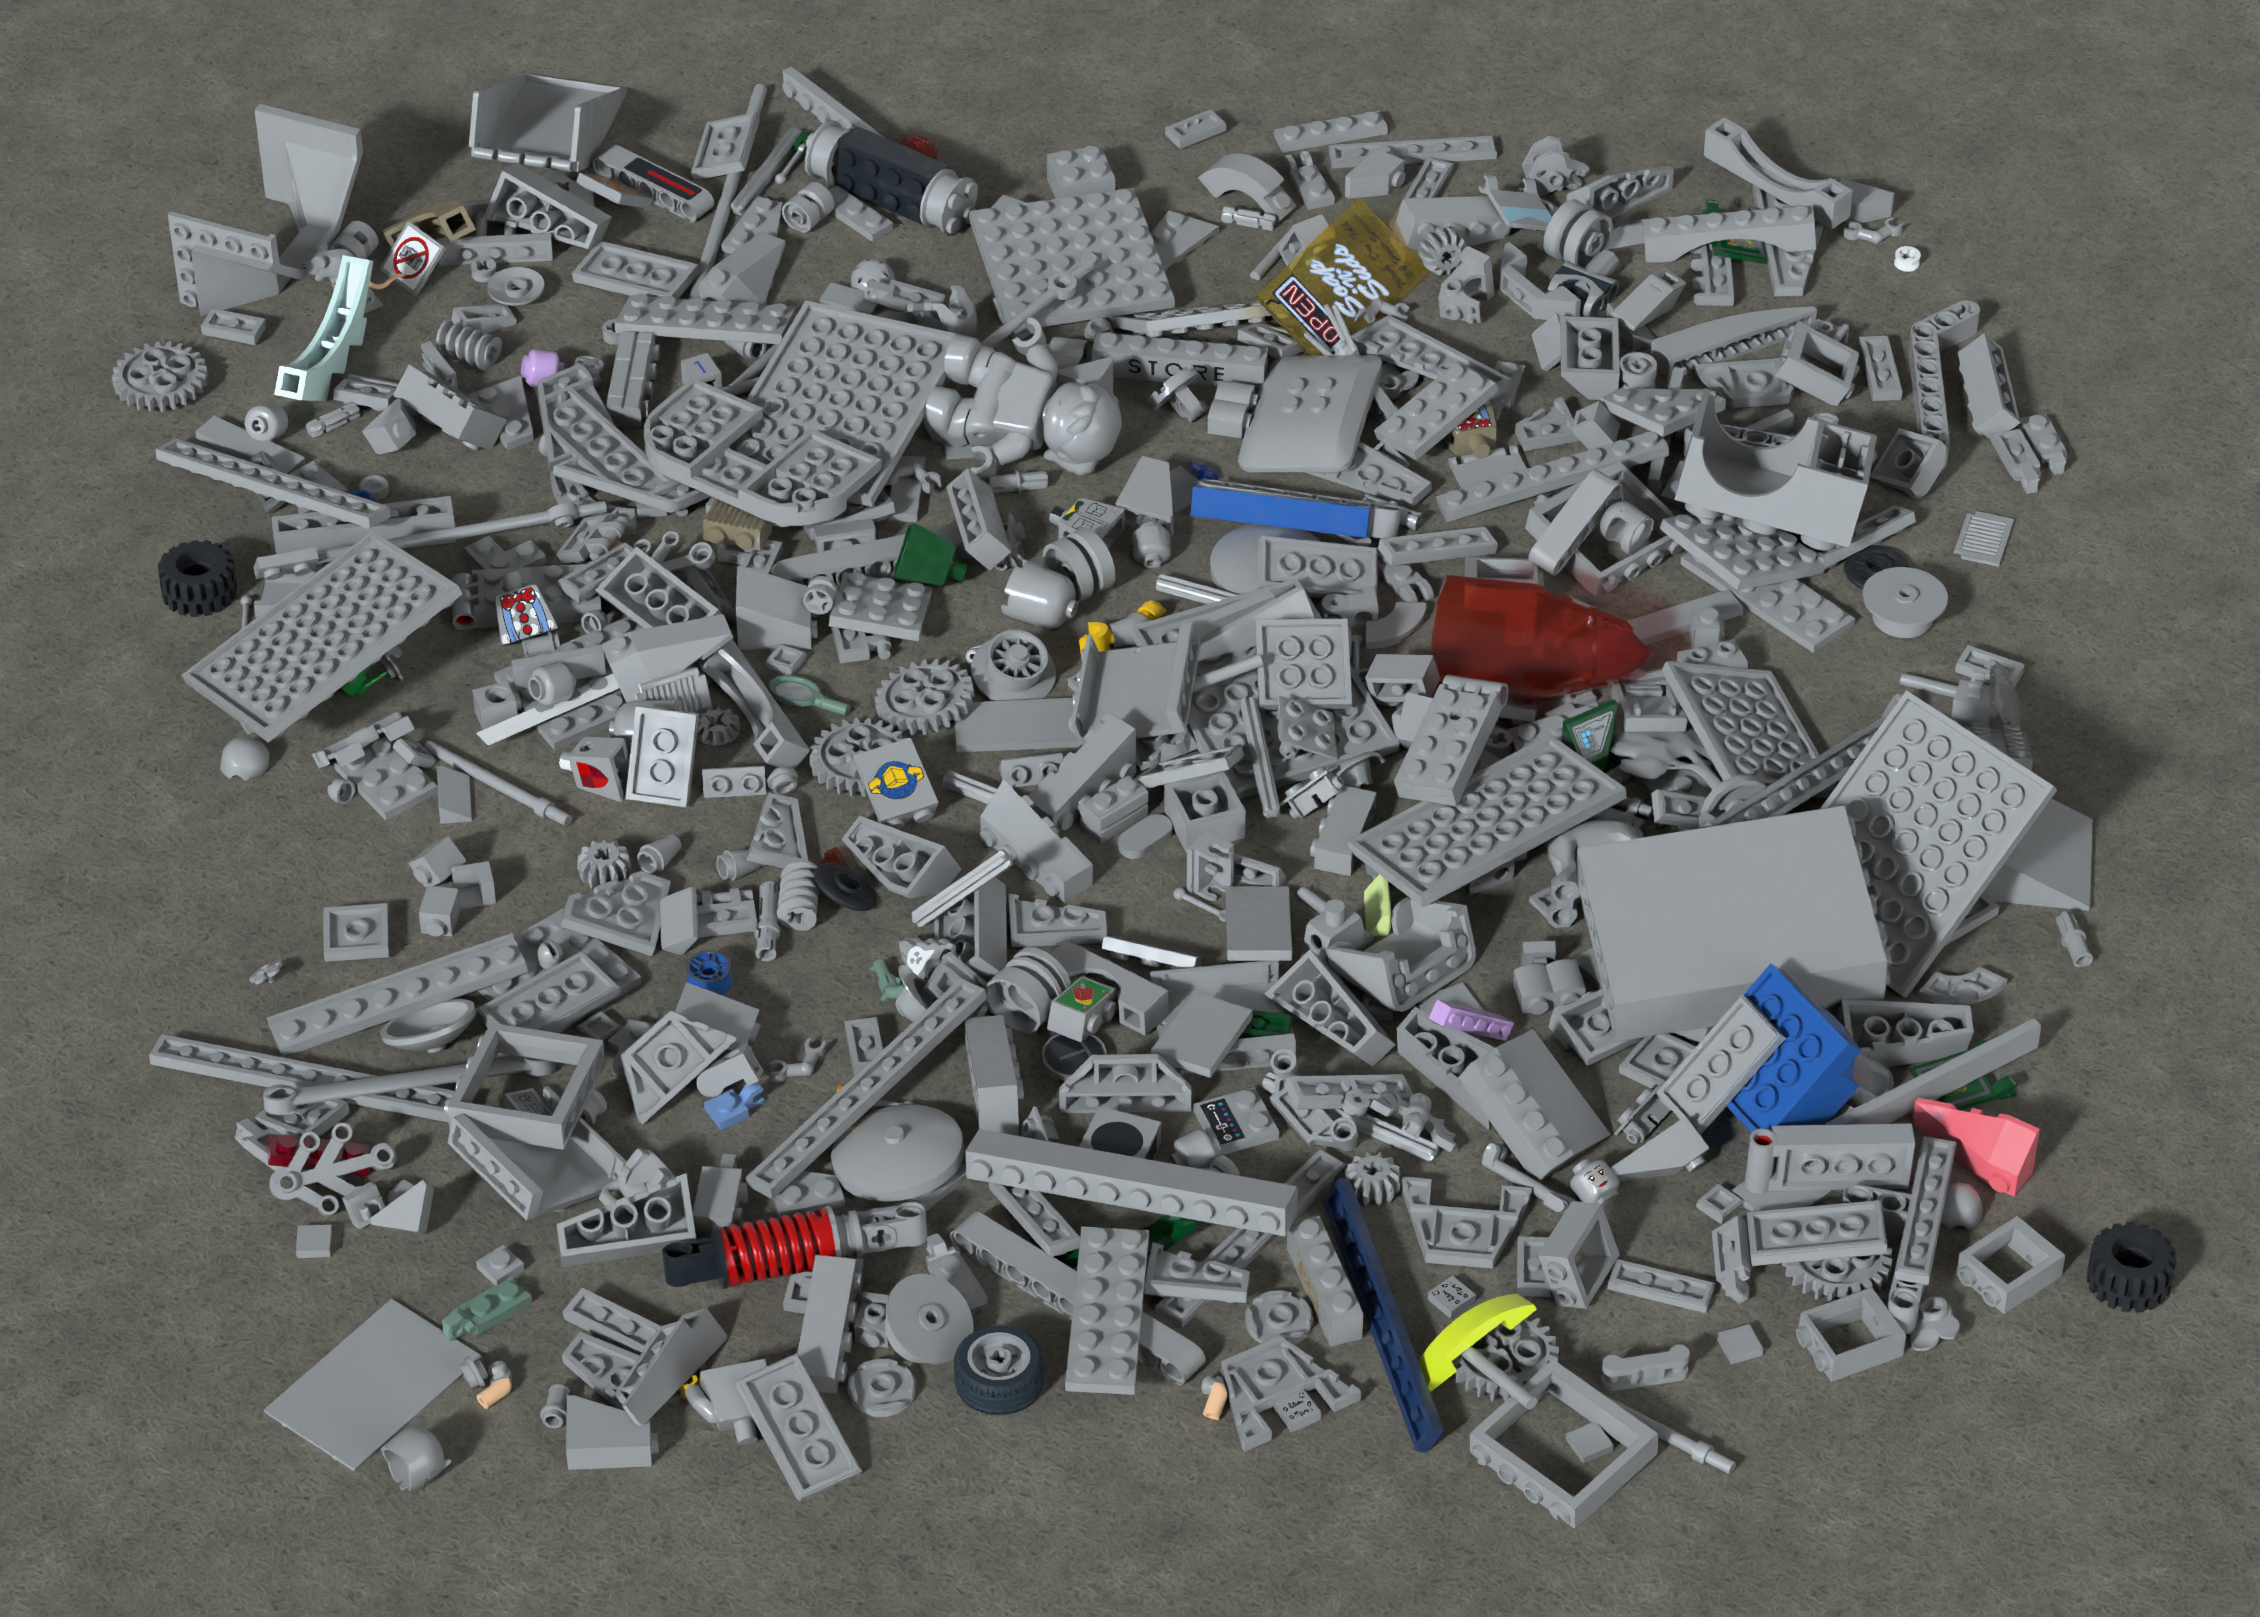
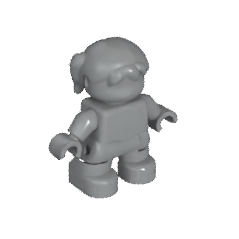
M1032 317L1026 319V325L1029 332L1034 334V336L1028 341H1022L1018 337L1012 340L1018 352L1026 355L1029 366L1016 362L1008 355L996 352L993 348L981 345L976 338L955 334L948 345L945 355V375L949 381L964 385L970 384L977 389L973 398H964L956 390L937 385L932 389L926 402L924 425L932 441L955 447L968 444L977 461L985 460L984 465L981 467H971L970 469L985 483L990 482V475L995 476L997 474V463L1000 462L1002 466L1023 458L1029 449H1040L1044 439L1049 447L1044 453L1046 460L1055 461L1070 473H1075L1079 476L1089 475L1094 472L1098 461L1105 458L1112 451L1121 431L1122 418L1119 400L1113 393L1093 383L1084 385L1068 382L1058 388L1056 384L1058 364L1045 347L1046 337L1041 325ZM992 445L993 449L989 450L984 446Z

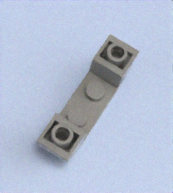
M1510 242L1505 244L1500 268L1499 290L1534 319L1548 320L1555 313L1560 316L1580 317L1581 300L1575 294L1571 293L1564 286L1544 294L1540 288H1537L1525 278L1527 256L1524 252Z

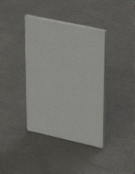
M391 1298L264 1409V1413L281 1423L283 1427L289 1428L332 1456L334 1460H338L351 1470L357 1471L463 1376L459 1365L466 1362V1357L470 1356L472 1361H475L478 1358L481 1360L482 1355L456 1339L450 1341L442 1334L441 1329Z

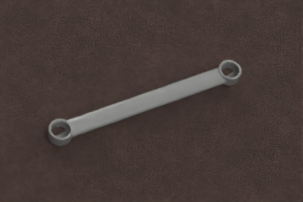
M521 1056L494 1059L485 1078L521 1072L531 1076H545L554 1072L555 1062ZM467 1063L296 1089L290 1085H273L263 1091L264 1110L270 1114L282 1115L291 1113L299 1105L457 1082L460 1076L463 1077Z

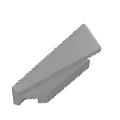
M707 1308L684 1314L679 1321L660 1326L615 1392L622 1407L636 1425L643 1426L727 1340V1334Z

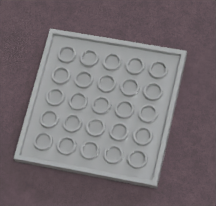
M1134 188L969 211V221L1004 324L1047 291L1048 279L1052 274L1057 272L1070 273L1087 259L1092 261L1094 268L1077 281L1076 294L1068 300L1054 299L1032 317L1039 322L1041 327L1174 308L1175 298ZM1026 322L1015 331L1028 329Z

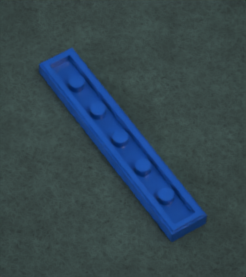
M1194 485L1190 516L1367 538L1371 507Z

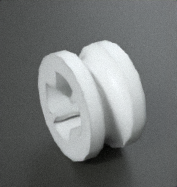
M1911 246L1900 247L1895 252L1896 259L1894 264L1902 271H1914L1920 266L1921 253L1918 249Z

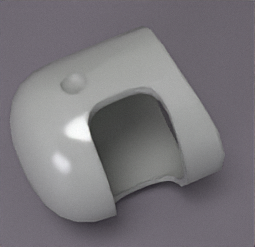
M1626 501L1615 502L1609 506L1603 513L1600 521L1602 535L1609 541L1612 540L1620 543L1621 550L1629 556L1644 545L1654 526L1653 519Z

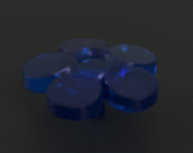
M1190 460L1188 463L1190 469L1198 473L1197 479L1199 481L1203 477L1211 480H1218L1220 478L1215 471L1205 464Z

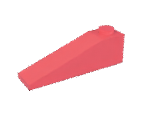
M1917 1098L1915 1101L1912 1123L1929 1137L1956 1142L1954 1154L1956 1160L1995 1191L2005 1192L2013 1197L2016 1196L2033 1173L2040 1132L2039 1128L2011 1115L2000 1113L1998 1117L1984 1115L1980 1109L1972 1108L1970 1112L1957 1110L1953 1104L1923 1098Z

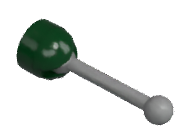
M801 132L794 143L796 154L782 173L775 176L776 183H785L786 175L800 156H806L807 147L804 143H806L811 133Z

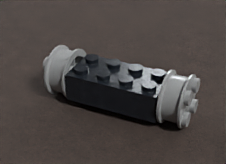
M835 120L824 122L815 133H811L807 138L805 171L810 177L815 179L823 177L833 187L838 185L856 197L926 227L933 228L937 226L947 236H954L962 227L970 223L969 211L976 210L978 185L970 177H957L956 173L949 169L950 165L863 128L843 129L841 124Z

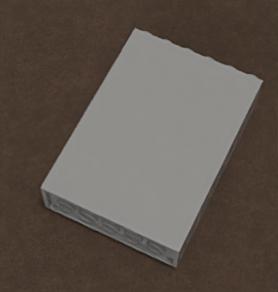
M1845 806L1577 848L1578 888L1615 1042L1715 1026L1770 963L1784 970L1822 1008L1840 1006L1842 999H1885L1886 985H1890L1888 966L1892 964L1889 947H1883L1881 940H1884L1883 925L1881 920L1876 921L1874 914H1877L1876 899L1874 894H1868L1867 888H1870L1868 870L1861 868L1860 862H1863L1862 848L1860 843L1854 842L1853 837L1856 836L1853 817H1847Z

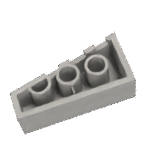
M1842 999L1836 1015V1019L1843 1026L1848 1037L1862 1050L1857 1057L1877 1069L1937 1060L1967 1051L1974 1032L1971 1006Z
M687 1174L677 1176L674 1180L664 1184L649 1187L646 1191L629 1198L626 1196L616 1200L615 1203L601 1209L596 1208L558 1223L557 1238L561 1266L567 1267L662 1253V1249L670 1243L696 1240Z

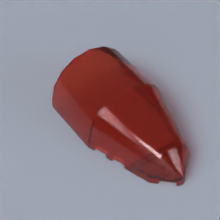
M1446 575L1438 596L1432 632L1431 655L1434 656L1440 676V681L1434 694L1439 685L1442 684L1445 676L1453 675L1506 683L1508 685L1506 704L1530 706L1611 687L1614 684H1622L1647 660L1651 650L1649 645L1645 646L1634 634V628L1626 620L1590 606V608L1572 602L1573 598L1563 595V597L1550 593L1545 590L1546 587L1539 584Z

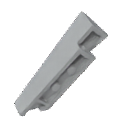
M1298 586L1276 599L1275 595L1268 588L1191 620L1190 622L1193 623L1201 642L1198 662L1256 646L1255 620L1315 619L1304 588Z

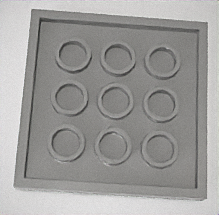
M1720 513L1718 517L1712 519L1698 517L1693 514L1677 515L1676 517L1663 519L1660 526L1661 531L1736 590L1823 574L1825 570L1824 563L1816 558L1817 554L1798 542L1794 535L1782 529H1778L1774 534L1756 533L1744 526L1742 518Z
M563 908L514 936L515 942H517L526 962L528 973L477 990L487 1000L491 1001L548 970L539 965L537 956L539 946L547 943V941L552 940L560 944L564 960L583 951L620 986V995L557 1029L554 1033L565 1031L642 984L641 976L599 939L560 927L564 913Z

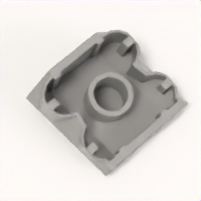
M1187 728L1185 733L1136 738V765L1143 771L1156 763L1165 762L1198 750L1197 744Z

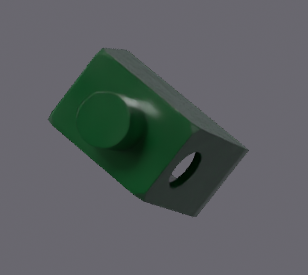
M913 523L907 528L891 579L898 582L920 583L924 586L939 588L944 585L946 577L962 581L967 570V564L952 559L956 549L954 544Z

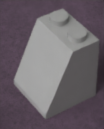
M737 566L736 619L738 648L740 650H775L779 644H783L794 649H811L812 638L818 637L817 620H812V618H818V614L811 613L804 606L803 598L808 586L746 566Z

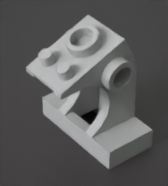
M1467 246L1461 252L1462 263L1441 284L1438 297L1440 318L1462 320L1469 324L1473 322L1481 323L1480 302L1471 298V296L1477 295L1488 301L1495 295L1491 257Z

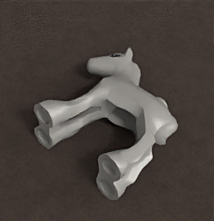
M1604 818L1588 819L1546 841L1548 859L1556 873V877L1550 883V895L1554 901L1547 907L1548 923L1554 928L1569 927L1577 918L1576 902L1580 894L1578 888L1577 848L1643 838L1646 835L1639 828L1633 827L1625 820Z

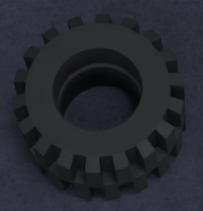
M192 540L190 543L183 542L178 547L170 548L168 550L169 553H164L161 557V561L158 563L161 594L164 604L169 605L171 611L175 612L178 609V614L183 616L186 613H190L191 617H197L199 613L209 616L210 611L214 610L218 613L222 611V605L228 607L231 604V599H235L237 581L233 556L230 555V551L227 548H222L221 544H212L208 540L203 542Z
M2127 1222L2124 1226L2120 1223L2113 1224L2112 1229L2106 1227L2101 1230V1235H2096L2091 1246L2086 1278L2087 1283H2090L2089 1289L2091 1293L2097 1292L2096 1298L2100 1302L2107 1300L2108 1307L2115 1309L2116 1305L2122 1307V1312L2129 1313V1308H2135L2136 1313L2144 1311L2146 1306L2149 1310L2156 1308L2157 1302L2162 1304L2166 1301V1296H2169L2171 1292L2177 1258H2175V1248L2170 1246L2171 1241L2167 1237H2161V1232L2157 1229L2150 1230L2148 1225L2141 1224V1226H2136L2134 1222ZM2124 1265H2132L2138 1268H2130Z

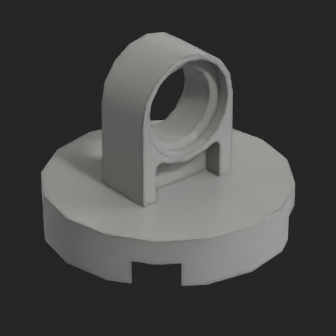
M1192 365L1188 368H1183L1163 383L1164 386L1160 389V394L1154 391L1147 399V403L1153 410H1157L1169 402L1181 417L1188 418L1189 423L1193 422L1203 414V409L1188 386L1195 381L1199 373Z

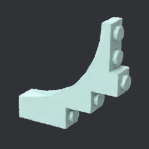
M347 255L342 256L337 282L325 317L305 351L291 363L279 367L274 395L307 401L327 400L332 373L343 374L346 369L350 345L361 346L363 343L367 318L363 317L373 266L372 260Z

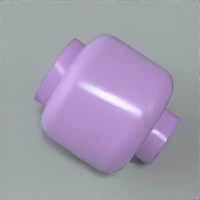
M532 349L528 355L523 356L521 378H525L529 386L538 387V382L541 379L564 370L565 364L559 362V356L554 351Z

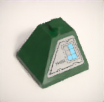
M1615 699L1564 720L1562 726L1561 742L1605 774L1609 768L1612 756L1610 749L1614 744L1613 739H1615L1618 702Z

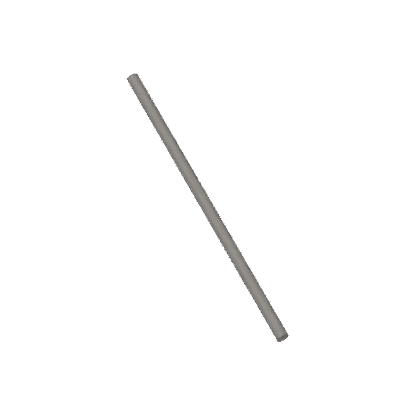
M757 84L754 87L746 114L757 112L760 117L767 94V88L764 85ZM743 171L727 174L699 263L700 274L694 280L689 299L700 298L698 285L714 266L731 211L730 204L734 201Z

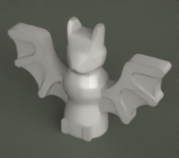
M1380 1092L1370 1105V1108L1387 1117L1391 1114L1403 1115L1401 1130L1415 1138H1418L1423 1128H1426L1432 1136V1141L1441 1148L1452 1152L1456 1145L1453 1141L1456 1135L1446 1129L1444 1126L1445 1120L1437 1119L1430 1115L1432 1102L1425 1094L1415 1093L1406 1102L1397 1093L1393 1096H1385Z

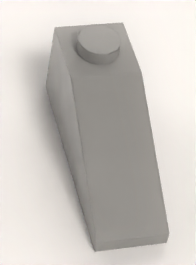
M1685 1116L1612 1166L1611 1170L1617 1176L1619 1182L1679 1174L1685 1169L1690 1173L1705 1162L1703 1157L1709 1150V1147Z

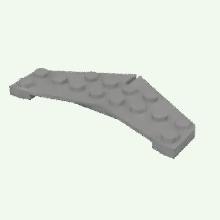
M580 363L545 377L538 382V400L549 471H553V475L669 513L679 511L711 497L659 473L650 464L646 452L638 448L616 428L593 386V378L589 371Z

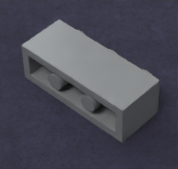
M1343 786L1341 787L1342 791L1337 793L1336 797L1333 796L1329 800L1327 808L1328 817H1322L1319 826L1320 836L1319 839H1313L1310 856L1315 857L1314 869L1351 876L1358 857L1348 847V840L1370 829L1376 814L1377 792Z

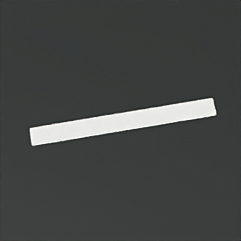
M614 674L604 677L607 681V686L604 689L593 690L589 687V684L576 689L581 694L579 699L553 704L554 707L543 712H538L535 708H532L477 732V735L487 745H491L617 690L620 687Z

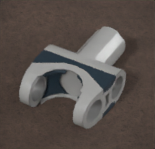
M1603 250L1598 252L1585 268L1565 262L1552 278L1547 293L1560 286H1564L1577 297L1585 298L1584 316L1596 317L1607 308V304L1611 303L1618 293L1619 282L1610 277L1619 268V259L1613 252Z

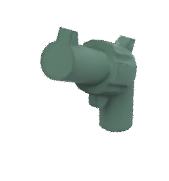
M878 959L873 963L870 970L876 973L879 978L878 986L882 993L881 1002H887L890 999H896L904 985H901V978L895 977L890 973L885 960Z

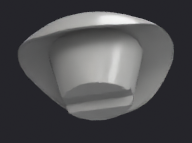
M1368 751L1336 764L1338 768L1332 773L1334 776L1338 775L1342 778L1344 786L1359 789L1373 783L1370 766L1382 764L1386 760L1380 754Z

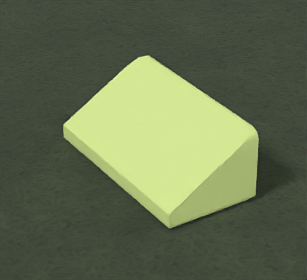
M1379 874L1364 891L1366 931L1373 936H1388L1391 931L1389 881Z

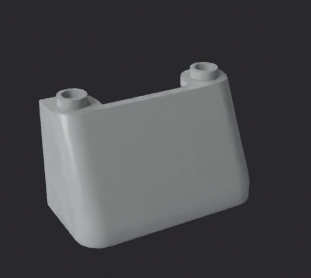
M1410 897L1400 901L1391 913L1393 933L1363 952L1356 951L1353 945L1346 941L1335 942L1326 948L1329 965L1333 971L1387 1009L1400 1012L1411 1008L1469 970L1476 957V948L1467 905L1436 900L1422 907Z

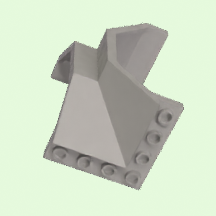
M259 104L254 111L265 197L284 202L290 206L299 233L279 257L275 234H270L267 237L170 211L168 220L180 303L189 307H198L200 316L209 314L212 308L224 310L279 295L292 278L302 281L307 272L298 268V263L301 259L311 252L318 243L325 242L329 247L339 234L363 154L361 129Z

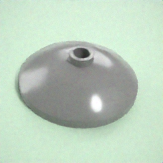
M447 1000L392 1019L381 1029L380 1035L382 1041L393 1048L413 1052L427 1050L428 1053H435L446 1048L447 1043L461 1035L473 1021L476 1015V1008L474 1003L469 1000Z

